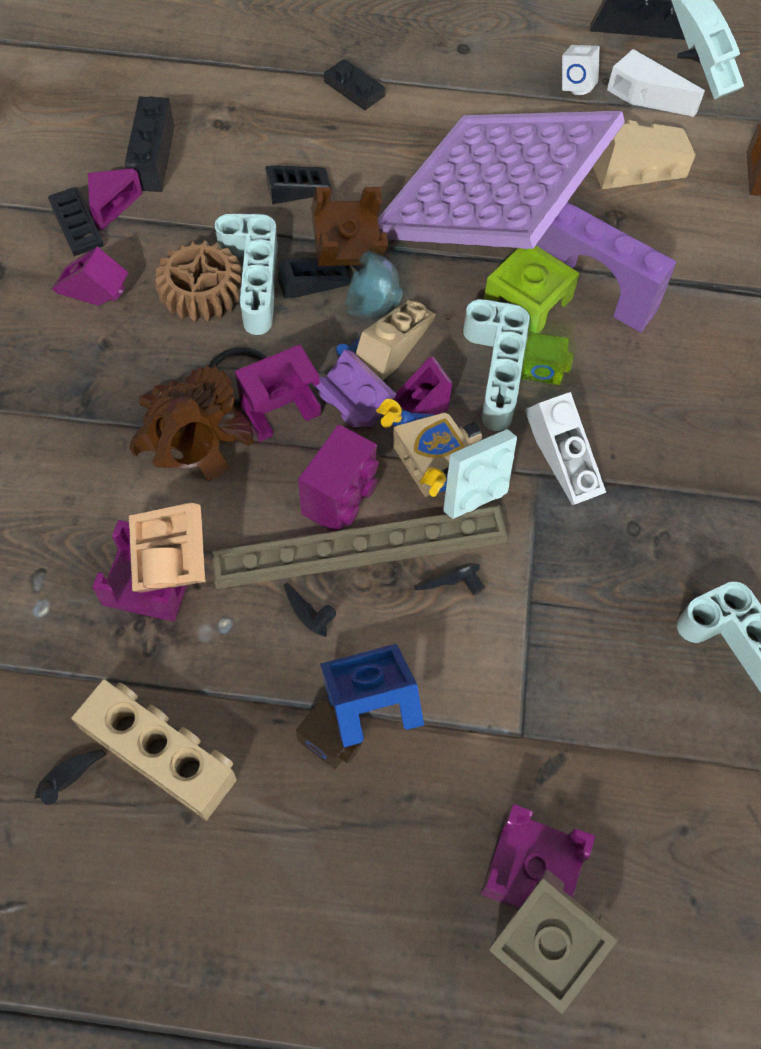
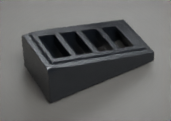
M282 165L265 166L266 181L272 204L313 198L316 187H331L326 168ZM320 179L321 184H315L314 180Z
M77 187L52 194L48 197L52 211L73 256L89 252L97 246L99 248L104 246L86 203ZM91 233L90 236L74 241V238Z
M317 258L281 259L278 271V281L284 298H296L348 286L351 282L345 266H318ZM333 270L335 275H330L329 271Z

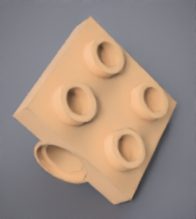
M187 503L129 516L132 591L148 592L205 582L201 505Z

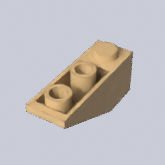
M407 300L362 332L356 355L383 381L399 367L434 321L436 314L427 310L425 305L420 302Z

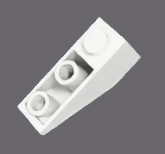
M634 49L613 66L607 91L629 104L692 117L697 114L705 92L704 89Z
M571 392L526 408L525 412L536 443L571 504L574 505L606 493Z

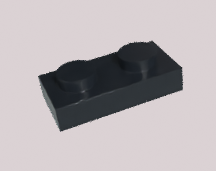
M345 59L324 72V82L363 110H367L385 97V87Z

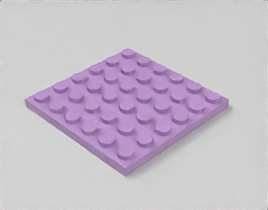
M595 111L463 115L379 216L380 235L382 232H386L387 239L533 249L625 123L623 112Z

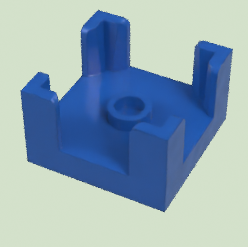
M397 643L320 664L328 703L334 707L339 734L344 747L363 741L364 738L359 714L399 703L404 729L409 730L424 725L417 682Z

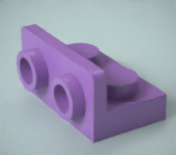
M349 350L343 351L326 377H319L320 384L315 386L320 391V397L327 403L334 405L342 413V419L353 427H374L382 414L376 412L377 408L385 399L393 400L397 395L353 351Z

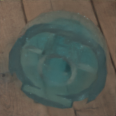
M368 250L365 251L359 261L365 264L363 269L359 272L355 271L352 277L345 303L349 308L345 313L357 318L371 320L386 315L391 306L397 307L403 295V288L399 287L400 277L395 265L384 256Z

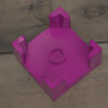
M300 344L235 371L242 413L251 422V428L259 442L274 435L264 416L265 413L294 401L306 421L321 415V406L308 385L309 383H312L314 386L319 385V374Z
M118 520L112 535L118 551L107 579L103 572H98L92 589L102 606L175 622L187 585L148 592L132 591L129 522Z
M513 804L506 815L480 895L518 910L532 892L535 884L548 869L565 884L563 891L573 898L582 864L590 857L596 836L579 829H573L569 834L531 820L530 818L533 815L531 810Z

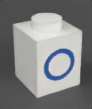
M571 45L562 55V91H572L574 95H584L591 92L599 81L600 46Z

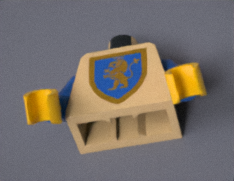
M385 399L376 410L377 413L385 415L381 419L383 427L388 428L392 424L396 426L393 431V448L425 497L429 495L435 497L438 492L446 491L450 454L482 440L481 431L475 422H470L458 428L447 413L437 415L412 413L402 410L400 405L392 399Z

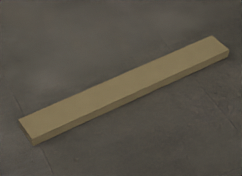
M498 505L475 509L454 519L447 514H440L210 551L216 589L502 544L506 543L508 537Z

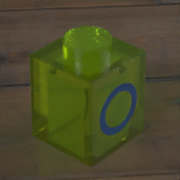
M529 332L520 379L560 385L563 373H570L573 361V353L568 352L569 338Z

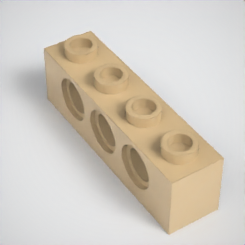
M103 679L71 719L80 730L207 821L237 781L233 770L230 769L233 766L232 761L215 749L211 754L198 746L201 740L188 729L181 727L177 731L167 724L169 718L155 706L150 704L145 709L135 702L138 696L124 684L119 682L114 687ZM128 716L135 717V721L129 729L125 731L117 730V725L121 719ZM160 738L167 740L166 747L160 753H148V747L151 742ZM196 761L200 763L195 775L187 778L179 776L180 769L186 762Z

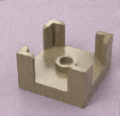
M547 869L512 919L504 925L495 937L489 951L563 1014L618 942L619 928L604 915L600 914L597 919L563 891L565 884Z

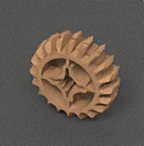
M192 240L190 246L184 247L179 243L178 251L168 250V258H160V267L156 268L155 273L156 291L163 306H167L171 314L177 313L181 320L190 316L194 323L198 317H203L208 322L211 315L221 318L222 310L231 312L233 304L239 303L243 269H241L237 256H232L229 248L222 249L218 242L209 246L206 240L201 245H196Z

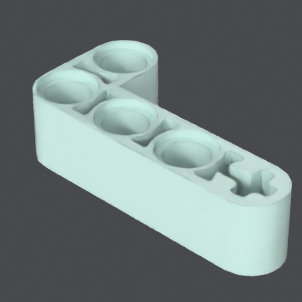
M224 214L215 222L217 242L222 249L229 248L232 256L244 258L240 295L243 326L250 334L261 335L268 332L273 323L278 254L276 224L273 218L263 214Z
M477 299L467 306L463 334L472 343L493 346L482 410V422L489 430L503 431L510 426L517 403L529 314L526 309L518 305ZM496 402L503 403L502 408L496 407Z
M729 582L692 600L677 621L679 634L689 642L699 643L721 633L761 692V604L746 585L740 582ZM725 600L733 603L736 609L729 607ZM693 615L702 618L706 625L697 623ZM747 632L754 634L759 642L752 640Z

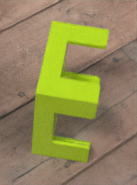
M535 246L533 249L518 248L487 278L484 300L499 302L501 296L510 303L526 309L529 314L527 333L535 338L545 326L548 311L561 298V306L563 307L573 299L580 273L538 246Z

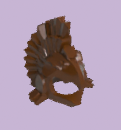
M208 365L204 368L199 366L197 371L192 370L190 377L185 376L183 382L172 380L167 386L162 384L156 385L151 394L139 396L140 406L149 409L143 416L142 421L144 425L131 439L130 450L133 456L137 457L139 453L144 451H154L156 454L152 463L155 467L193 468L199 466L207 481H211L213 478H220L222 473L229 469V464L219 451L220 440L233 442L237 439L248 446L254 444L251 422L246 419V415L239 412L238 408L233 406L235 401L231 379L227 377L226 372L223 370L220 372L215 365L213 368H210ZM170 449L181 452L183 458H173Z

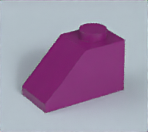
M97 246L66 265L52 290L57 294L99 306L108 300L115 301L120 297L125 289L123 282L128 272Z

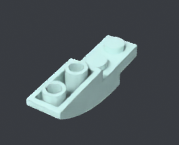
M671 0L688 48H696L714 100L744 87L734 59L740 55L739 49L727 22L714 1Z

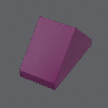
M133 168L88 173L89 206L96 228L102 231L143 193L138 173Z
M430 356L396 392L397 395L393 400L405 411L441 414L449 409L452 382L435 357Z

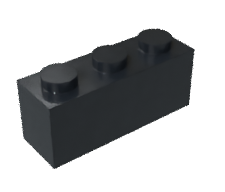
M139 96L125 158L126 169L133 168L137 171L142 191L162 192L175 127L169 98Z

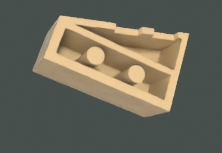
M628 120L620 128L593 168L601 188L609 189L686 178L696 154L683 128L658 124L645 127L639 126L637 121Z

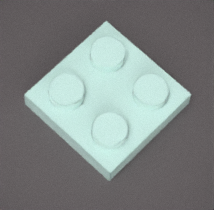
M506 429L450 454L444 512L452 519L471 512L477 507L494 499L501 498L504 494L508 493L517 436Z

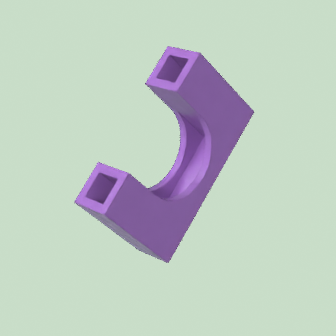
M569 202L565 204L537 243L538 247L572 269L576 265L578 255L590 256L608 267L620 286V298L613 317L640 333L657 313L677 261Z

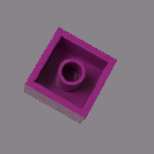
M338 424L298 478L301 515L330 531L341 530L345 524L351 525L358 514L359 503L364 497L369 498L378 483V479L375 478L379 461L376 460L377 444Z

